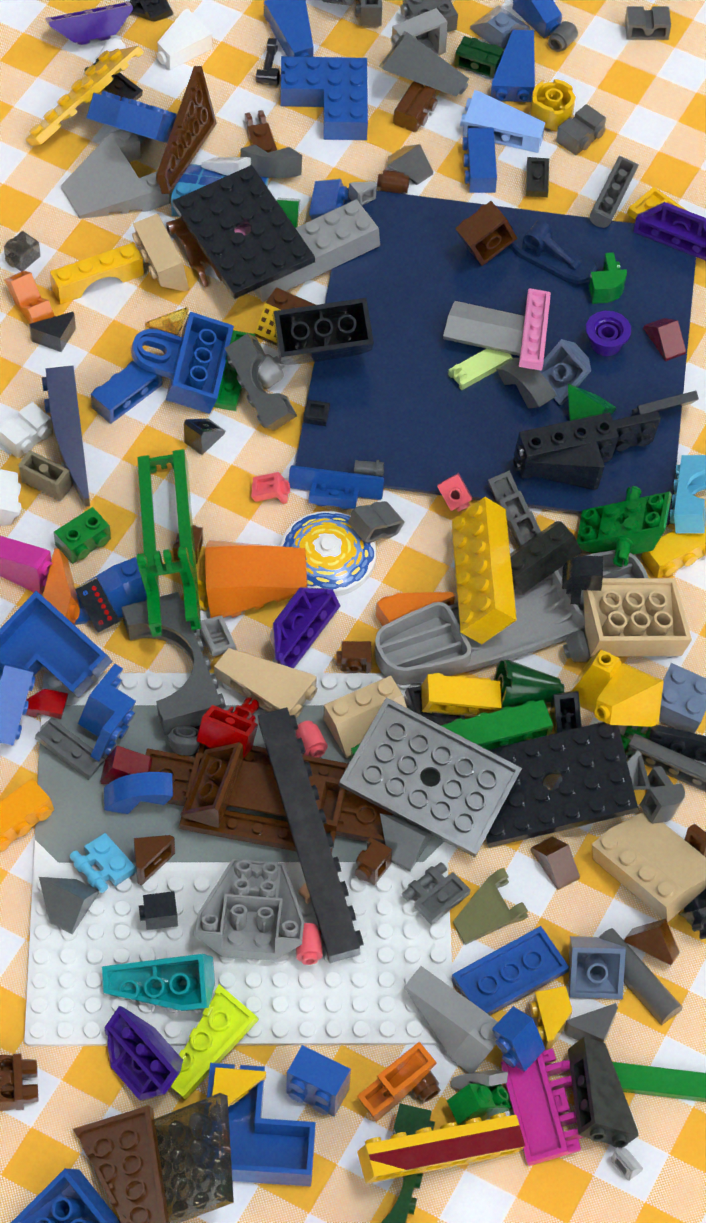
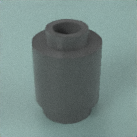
M563 21L549 36L548 44L550 48L556 52L565 50L578 36L576 26L571 22Z

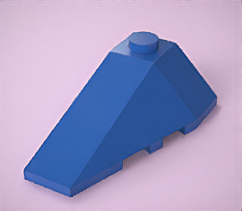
M136 557L113 565L77 587L79 588L98 579L118 618L123 617L121 607L147 600ZM77 594L80 614L75 621V625L86 624L91 619Z

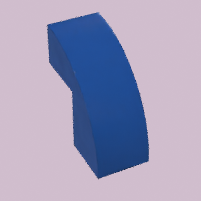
M143 772L115 779L104 787V810L129 814L140 801L165 805L173 797L172 773Z

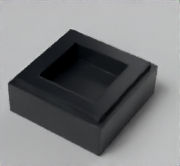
M307 399L303 423L326 426L330 403Z

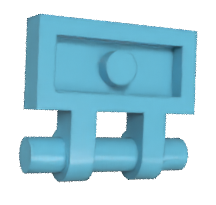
M106 833L84 846L86 856H82L77 850L70 854L74 867L78 872H83L88 878L87 882L92 887L97 888L100 893L108 889L107 880H110L117 886L136 873V866ZM96 864L101 871H95L92 866Z

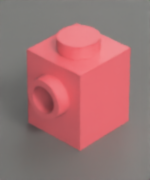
M459 473L437 485L451 511L456 509L459 512L470 506L468 501L472 500V496Z

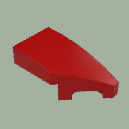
M43 689L26 699L28 701V709L25 715L36 718L39 713L62 719L68 693L50 689Z

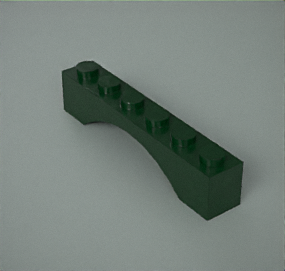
M400 1103L393 1135L400 1132H406L407 1136L416 1134L417 1130L431 1127L433 1131L435 1121L430 1120L432 1111ZM423 1173L403 1176V1186L399 1198L391 1212L381 1223H406L408 1214L414 1215L417 1198H413L414 1188L420 1189Z

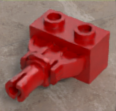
M248 697L241 706L237 705L234 712V707L232 706L228 710H224L212 705L202 716L197 742L209 748L240 742L243 745L244 759L253 747L258 724L255 723L256 718L253 716L259 708L258 701L254 699L251 702L252 698Z

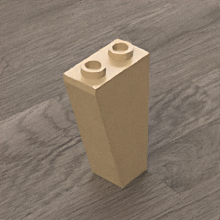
M230 648L214 666L216 679L246 698L251 697V701L257 700L259 707L267 712L288 707L289 714L295 715V718H297L303 710L302 705L307 699L310 701L318 690L316 687L317 677L313 674Z

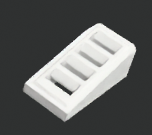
M214 157L202 162L201 167L228 176L250 166L251 158Z

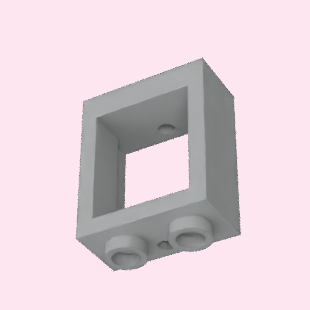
M437 8L392 26V47L404 31L413 37L428 32V39L420 42L437 55L446 53L447 20Z

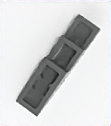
M510 470L487 480L497 504L506 509L507 525L519 547L541 532L532 511L529 510L521 491L518 490Z

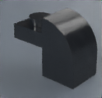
M578 556L564 564L562 569V589H566V594H571L570 604L580 605L582 590H602L603 556Z

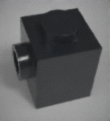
M174 891L143 895V905H138L140 921H146L147 930L178 926Z

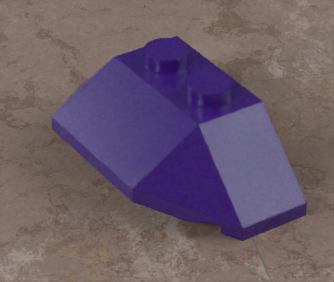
M127 1L47 17L46 22L50 27L72 42L84 45L90 43L92 39L98 38V40L102 41L110 39L112 35H116L132 12L133 6Z
M666 202L637 215L634 233L706 261L705 217Z
M300 587L275 619L270 638L278 664L295 668L341 605L333 589Z
M119 1006L104 1027L105 1034L108 1036V1053L111 1068L140 1101L166 1094L181 1071L183 1059L155 1027L126 1008Z

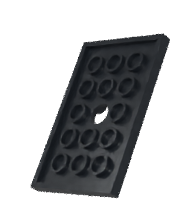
M252 165L172 200L174 209L234 299L315 262L314 254ZM240 224H247L251 227V232L247 235H243L240 232L235 233L234 230Z
M600 722L488 750L522 768L486 836L489 848L639 812L619 725ZM550 774H558L562 777L559 788L555 790H549L543 786L545 777Z

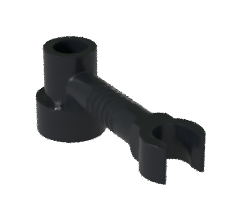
M268 38L263 70L257 69L256 82L269 83L271 86L279 85L280 70L279 68H272L274 56L278 50V45H276L277 38Z

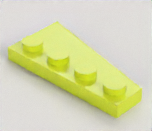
M220 984L214 992L215 995L210 1002L209 1008L204 1009L200 1022L196 1028H193L184 1050H181L179 1056L183 1059L181 1071L170 1087L184 1100L209 1075L210 1063H220L259 1020L253 1012Z

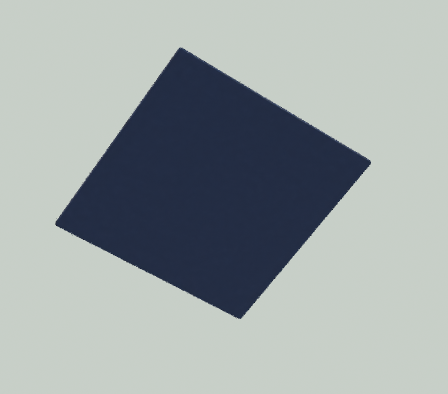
M347 188L348 198L347 200H344V205L351 202L349 198V188ZM376 190V199L364 204L362 207L379 228L380 246L331 269L325 303L367 298L374 341L371 351L360 355L314 362L307 399L330 403V411L326 426L303 423L295 466L354 473L355 460L376 462L379 459L380 462H384V475L379 476L384 478V488L442 495L437 487L439 483L459 473L472 496V500H481L487 497L495 503L497 502L487 480L510 470L518 490L521 491L528 507L582 514V510L625 501L626 490L628 487L632 490V486L641 489L640 498L669 491L673 495L682 406L659 412L661 419L654 440L646 446H632L623 451L614 450L612 460L604 463L605 467L598 489L592 490L536 476L522 479L520 472L515 470L513 464L519 432L570 421L569 397L562 405H559L553 398L540 407L528 408L516 384L504 385L497 371L461 390L456 380L448 376L449 369L486 348L443 339V335L454 301L525 316L528 289L551 292L544 359L561 339L576 343L589 358L591 372L578 388L596 394L615 406L616 411L611 415L612 420L633 416L632 409L637 408L639 405L677 396L684 392L696 257L634 233L635 223L611 221L609 226L602 228L594 225L588 217L496 206L509 222L527 231L538 220L546 222L552 229V240L581 257L595 260L598 271H603L605 253L614 252L616 261L620 262V270L627 269L623 294L617 300L609 303L592 304L589 281L581 284L566 282L518 257L509 247H506L481 266L467 249L455 228L464 219L476 213L484 204ZM597 312H617L628 319L631 325V336L628 342L615 355L602 356L597 354L590 345V340L586 334V323ZM662 318L678 320L686 349V354L668 361L664 360L643 329L644 325ZM510 354L512 358H520L518 355ZM672 495L666 525L670 524V510L673 509Z

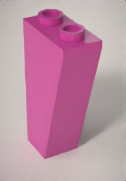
M0 536V576L32 592L38 591L42 595L50 565L52 566L53 564L51 562V552L44 548Z

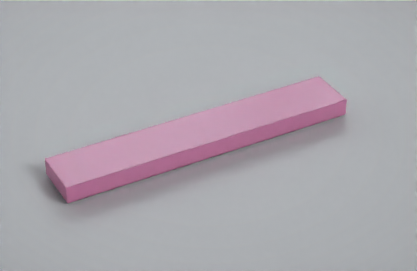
M528 289L519 367L542 371L551 292Z

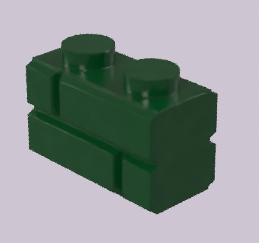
M464 36L456 50L454 66L494 78L504 49L495 44L491 45L481 42L477 38Z

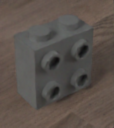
M403 0V5L400 6L401 14L407 20L437 8L447 20V32L457 30L458 14L451 0ZM428 32L416 36L417 40L428 37Z

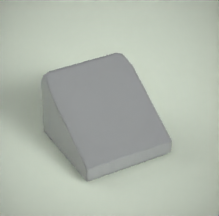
M349 183L350 200L354 201L357 199L363 206L376 199L377 183Z
M626 1148L614 1150L611 1162L627 1180L630 1181L643 1171V1167Z

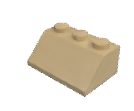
M159 214L133 223L135 233H132V237L136 246L141 245L142 247L140 253L144 262L150 263L148 269L152 278H157L162 287L181 291L189 290L183 262Z
M388 676L324 704L323 720L346 759L351 756V748L362 742L386 697L407 708L403 694L392 676Z

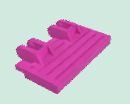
M553 1048L543 1051L525 1072L516 1066L512 1068L504 1061L501 1062L502 1070L508 1072L506 1085L514 1115H517L525 1142L523 1149L529 1166L582 1151L579 1139L583 1138V1136L578 1135V1128L564 1131L563 1128L564 1126L577 1123L576 1111L559 1116L560 1113L570 1111L565 1089L572 1086L571 1076L553 1081L550 1080V1076L569 1071L570 1060L546 1066V1063L556 1061Z

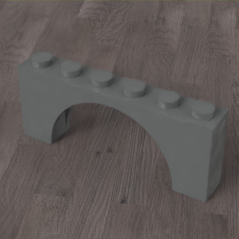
M178 592L160 597L162 636L152 637L148 622L147 600L121 607L123 623L130 640L153 638L168 641L185 651L193 663V670L186 683L172 695L156 701L158 718L165 735H168L177 726H200L202 716L212 705L222 709L226 708L222 693L218 694L216 690L218 689L216 676L214 674L210 675L211 665L209 658L202 654L204 648L201 638H196L194 634L196 630H191L190 621L186 622L184 601L181 600Z

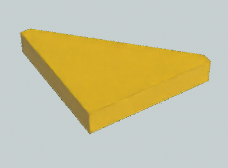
M216 1067L210 1119L215 1120L216 1116L230 1105H234L259 1082L265 1080L266 1071Z

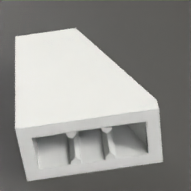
M187 8L157 42V58L161 64H165L169 70H172L211 50L212 33Z

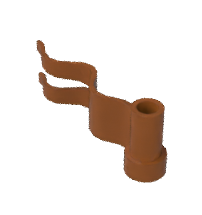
M181 218L166 222V229L169 235L176 234L185 248L191 267L197 270L203 286H208L205 270L200 261L204 264H209L212 268L213 266ZM215 271L219 280L222 281L217 272Z

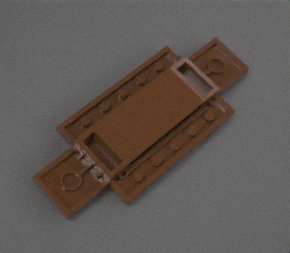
M201 743L196 757L147 748L145 755L153 759L150 772L172 773L173 797L167 803L179 806L185 805L204 752L212 748ZM253 745L250 752L243 759V764L228 806L286 817L266 748ZM302 755L304 762L309 761L313 775L309 777L310 784L317 787L320 800L316 801L318 810L322 808L324 810L327 824H323L325 833H331L333 843H335L336 836L361 841H368L371 837L386 845L380 813L391 816L393 814L338 786L349 763ZM225 810L219 828L189 820L182 816L179 823V829L296 852L287 821Z

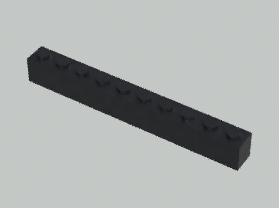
M288 707L258 715V723L329 962L333 963L360 955V946L364 945L360 930L355 931L353 921H356L353 906H347L345 897L349 896L345 881L340 882L338 872H342L338 857H333L330 850L334 848L331 833H325L323 824H327L323 808L318 810L316 801L320 800L317 787L310 784L309 777L313 775L309 761L304 762L302 753H305L302 738L297 739L294 731L298 729L295 715L289 714Z

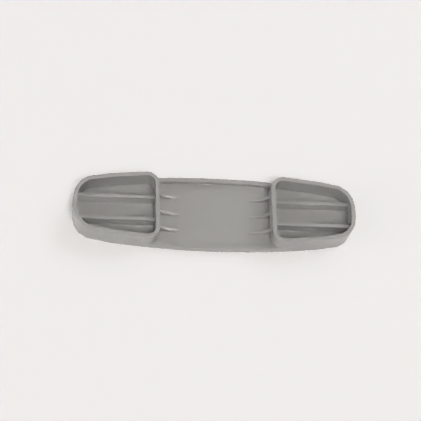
M615 550L585 555L603 556V578H648L642 563L631 553L629 554L628 565L624 566L623 561V567L613 564ZM563 566L524 594L513 584L517 620L483 644L460 633L458 603L450 606L442 602L432 603L380 628L375 639L374 656L376 663L385 678L392 676L396 684L408 685L423 682L428 674L456 675L493 665L501 660H509L562 642L577 630L585 632L583 590L581 591L580 605L570 604L571 594H566V589H562Z

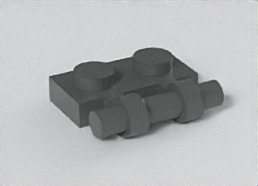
M442 862L435 867L431 866L428 868L423 877L417 881L413 880L408 884V888L402 892V896L406 901H409L414 896L419 898L414 902V908L431 925L470 895L471 891L454 872L445 878L442 874L447 871V868ZM430 883L436 884V886H434L429 891L425 889V887H427Z

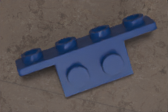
M293 465L289 469L290 488L309 490L308 503L318 506L327 505L341 509H354L357 506L358 497L381 500L383 497V477Z

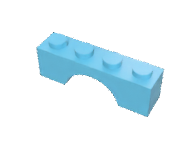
M681 455V463L676 465L675 494L672 495L673 509L670 510V523L675 524L676 533H705V499L698 498L694 494L706 489V455Z

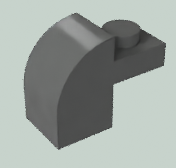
M661 766L653 767L648 775L651 789L647 790L640 803V807L652 824L671 820L685 797V790L682 784H673Z

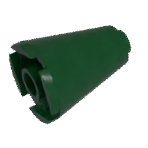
M501 660L496 668L494 680L500 681L502 708L520 706L528 701L544 700L545 704H550L553 694L564 693V684L555 676L511 660Z

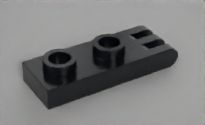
M660 725L651 727L649 740L693 760L706 762V736Z

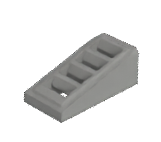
M222 615L201 621L202 629H199L200 634L212 656L224 654L228 648L237 650Z

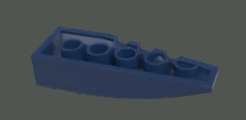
M74 365L45 368L46 377H42L43 391H48L49 399H44L45 412L51 414L56 443L65 468L71 470L70 475L73 486L85 507L90 506Z

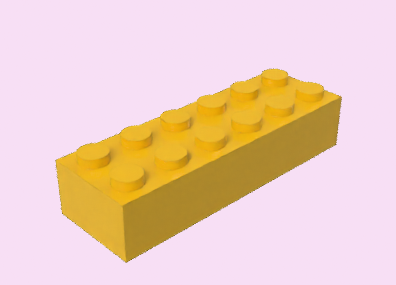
M487 497L482 498L451 521L460 633L480 644L485 643L517 620L506 509Z

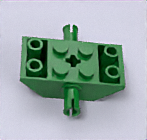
M632 486V490L630 487L626 490L625 501L582 510L576 539L580 549L592 554L615 550L613 564L618 567H623V561L624 566L628 565L630 553L634 555L653 551L666 529L672 494L669 491L640 498L641 489Z

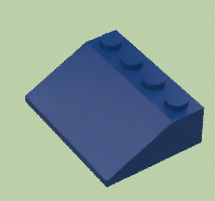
M65 1168L11 1223L121 1222L80 1169Z

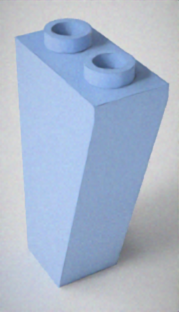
M474 90L472 99H467L465 108L467 114L463 113L460 126L463 127V136L467 137V128H494V141L496 144L539 153L544 136L545 122L480 91Z

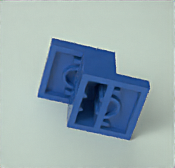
M115 663L89 695L78 722L80 726L98 736L90 756L98 762L105 754L109 756L117 744L115 741L117 738L122 739L129 729L128 724L135 715V712L132 710L136 700L118 690L122 683L120 675L123 668Z

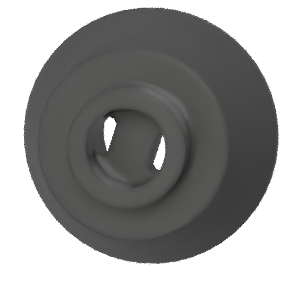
M577 630L566 639L567 644L563 645L567 659L572 658L573 662H588L591 657L585 632Z
M177 726L168 733L172 751L186 756L195 754L201 744L197 742L199 731L190 726Z

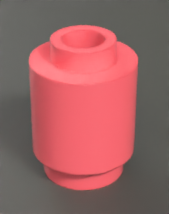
M312 721L300 723L295 732L297 739L302 738L305 753L303 754L317 758L322 757L328 745L319 727Z
M305 923L302 945L296 948V958L305 965H313L323 957L321 931L318 930L316 924Z

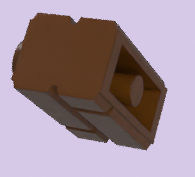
M415 81L412 82L394 110L393 123L402 128L406 127L407 130L417 132L421 125L424 126L426 124L429 111L433 112L437 106L438 100L435 99V89L428 86L424 87L423 84Z

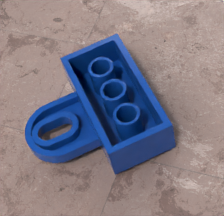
M190 312L183 326L181 337L158 329L143 330L133 340L131 356L134 362L143 370L170 378L166 396L167 401L210 414L218 397L227 356L225 347L230 345L234 325ZM146 345L163 351L164 355L159 356L147 352L142 346Z

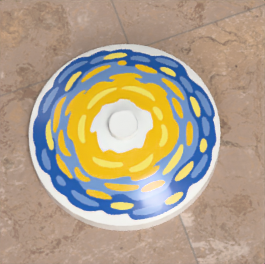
M333 511L311 513L295 521L284 533L280 546L305 548L308 588L333 589L336 596H341L355 591L371 576L376 562L375 542L366 543L348 523L351 516Z

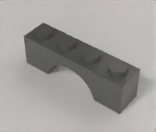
M247 333L225 347L228 354L226 356L227 361L231 367L236 369L238 373L237 380L243 388H246L249 394L247 399L251 406L256 408L259 414L257 415L258 421L263 427L275 431L297 417L287 396L280 393L268 394L262 388L258 370L266 355L255 336Z

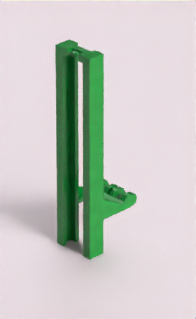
M184 449L172 451L173 454L153 458H150L149 455L137 457L144 553L137 554L136 558L147 594L148 622L152 637L162 636L158 576L178 572L183 583L186 622L190 621L191 630L202 629L188 461ZM171 463L175 477L180 541L177 553L180 561L172 562L171 552L169 549L163 550L165 562L163 564L160 551L156 549L151 473L157 472L156 465H161V469H168L167 464Z

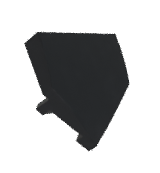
M167 0L129 1L133 6L132 14L153 22L174 15Z

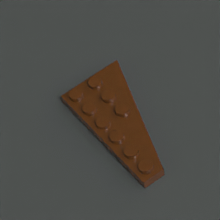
M202 66L193 67L156 174V181L160 186L162 194H170L217 124Z
M149 1105L73 1129L83 1146L86 1156L90 1159L111 1204L115 1207L121 1223H169L154 1113Z

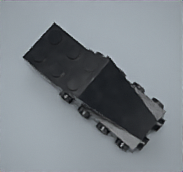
M658 411L612 420L609 412L519 432L514 451V468L520 472L522 479L536 476L592 490L598 489L605 467L604 463L612 460L614 450L623 451L632 446H646L653 442L661 419Z

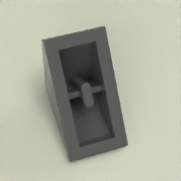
M616 1003L567 1020L564 1029L566 1036L578 1041L583 1037L605 1043L617 1013L618 1007Z

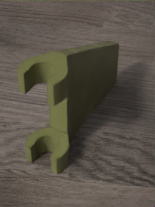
M504 868L497 870L486 879L453 921L465 945L510 923L528 918V910L523 902L509 910L497 889L509 883L507 879L509 876Z

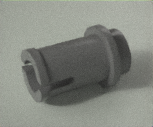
M379 459L376 462L355 460L354 473L378 477L383 476L384 462H380Z

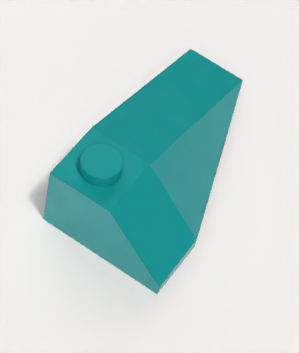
M196 954L102 966L103 992L105 994L181 1011L209 1008L215 986L212 956Z

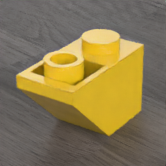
M566 986L537 991L534 994L533 1002H530L532 1018H537V1029L545 1050L552 1049L564 1031L566 1021L571 1019L572 1007Z

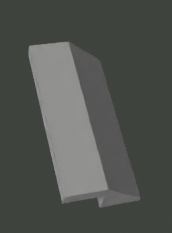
M454 301L448 315L443 339L520 356L525 316Z

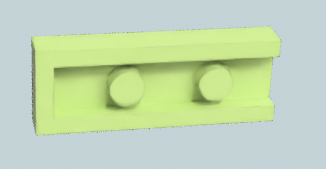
M485 349L450 368L448 376L450 378L453 377L459 384V388L464 390L496 372V369L511 360L512 356L509 353Z

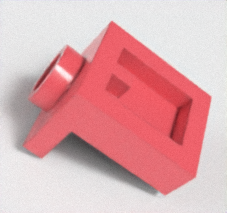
M279 472L253 477L251 497L255 502L276 497L282 504L288 502L290 484Z

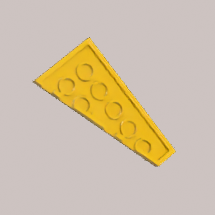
M139 46L104 51L98 57L99 61L84 72L85 76L71 86L72 90L57 101L58 105L43 116L44 120L40 124H36L29 131L30 135L25 140L30 146L41 145L61 127L60 121L74 116L78 112L75 109L83 102L87 104L92 99L93 93L98 94L112 82V75L124 71L129 66L127 62L132 57H140L144 53Z

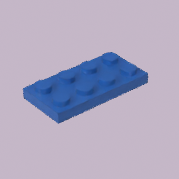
M540 926L452 974L451 979L465 998L487 1014L492 1015L568 973L570 967Z

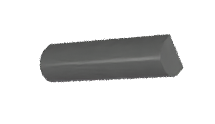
M619 155L590 213V220L594 225L602 228L610 225L639 164Z
M637 734L633 736L627 753L638 750L642 754L644 765L651 768L661 766L667 775L706 792V765Z
M613 928L608 929L598 937L626 948L624 983L661 1025L682 1011V1005Z

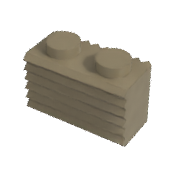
M31 450L28 451L18 464L22 483L26 482V485L30 484V487L34 486V489L38 488V491H42V493H46V495H50V497H54L58 501H61L72 487L71 470Z

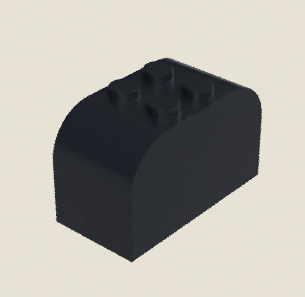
M367 298L273 311L280 364L295 365L350 357L367 353L373 348L374 341Z

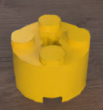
M554 79L553 82L544 83V81L538 83L532 94L531 116L545 122V128L554 132L558 131V127L562 123L573 117L576 96L572 91V86L558 79Z

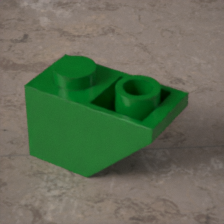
M468 1084L447 1100L458 1125H465L466 1121L473 1118H481L484 1121L493 1115L507 1112L513 1108L509 1101L508 1093L501 1084L493 1086Z

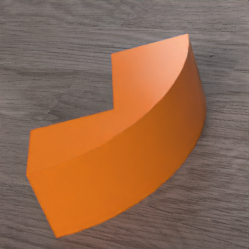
M22 271L4 279L17 307L30 323L55 317L49 300L41 298L31 272Z

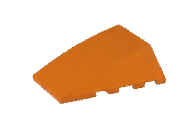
M209 540L205 547L206 592L211 618L221 615L223 618L230 615L233 618L242 615V611L254 607L255 609L265 607V604L276 600V602L292 598L300 587H308L305 548Z

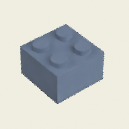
M671 663L663 678L659 721L678 730L695 733L706 711V678Z

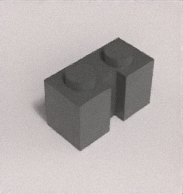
M627 6L625 15L627 40H669L671 29L669 6H652L651 10H644V6Z
M586 104L575 113L573 119H567L558 127L556 142L574 155H577L582 150H586L596 138L599 139L603 136L606 130V117Z

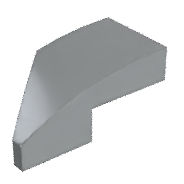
M485 1070L459 1075L452 1078L451 1087L463 1089L468 1084L493 1086L507 1083L508 1072Z

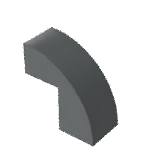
M257 145L241 148L240 157H250L251 165L259 176L289 178L300 176L302 173V155L290 147L269 153Z
M512 358L496 369L504 385L516 384L528 408L540 407L557 396L550 383L539 370L519 367L520 358Z

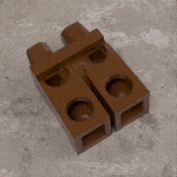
M21 1053L13 1054V1056L0 1055V1111L24 1110V1104L39 1101L38 1084L23 1085V1078L38 1077L37 1060L22 1059Z

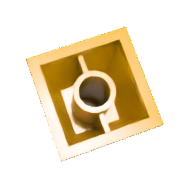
M599 650L585 664L570 692H579L580 707L594 713L596 699L622 665L618 657Z
M623 663L596 699L595 718L610 725L646 727L658 725L664 681Z

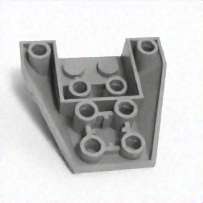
M232 859L198 912L195 936L220 956L275 961L302 945L304 920L285 864Z

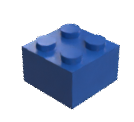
M302 1045L287 1071L286 1093L289 1094L292 1100L298 1103L305 1102L313 1106V1109L322 1115L330 1114L335 1117L349 1091L351 1069Z

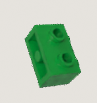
M93 507L54 531L56 547L61 550L72 564L86 558L90 552L98 547H103L111 539L110 525Z

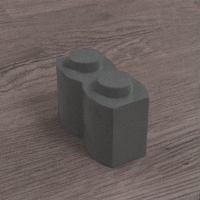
M382 501L374 502L371 505L357 506L352 510L348 523L364 542L371 543L380 538L387 539L397 535L405 521L388 502Z

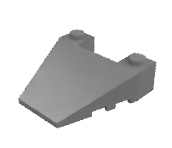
M122 129L110 133L61 185L62 191L80 219L108 216L110 212L121 211V214H127L129 210L142 209V212L151 211L170 203L169 194H162L160 186L157 184V172L139 178L130 165V162L141 158L140 140L135 133Z

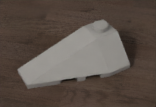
M420 966L404 988L425 1017L449 1057L468 1073L475 1072L496 1045V1037L492 1028L498 1022L424 967Z

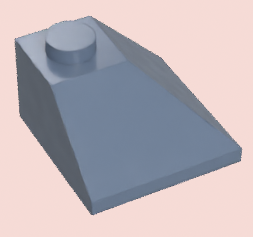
M498 5L472 24L470 29L491 45L495 44L505 49L512 30H529L530 27Z
M561 339L544 359L543 368L540 372L555 391L557 396L554 399L559 405H562L568 399V384L578 387L591 372L589 358L576 343Z
M570 936L569 996L575 998L623 999L626 948L597 937Z

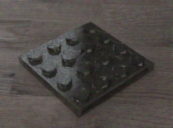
M218 1093L154 1119L169 1223H181L234 1203L228 1096Z

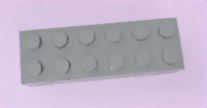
M356 199L297 227L296 230L314 254L315 262L254 291L260 300L264 302L268 300L276 287L287 291L379 247L380 236L378 226Z

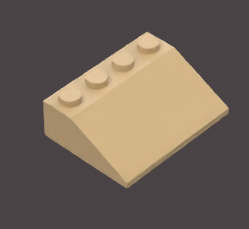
M603 578L601 591L583 590L585 636L590 657L599 650L614 656H682L692 641L675 578Z
M644 812L611 827L592 844L593 860L662 919H666L667 922L706 889V857L663 822L652 824Z

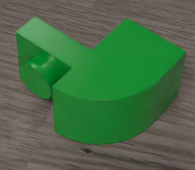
M614 252L605 253L603 271L591 272L589 291L592 304L609 303L617 300L623 294L627 269L620 270V262L616 261Z

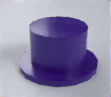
M601 311L588 319L586 334L592 349L597 354L612 356L618 353L621 347L628 342L631 336V325L622 314L614 311Z

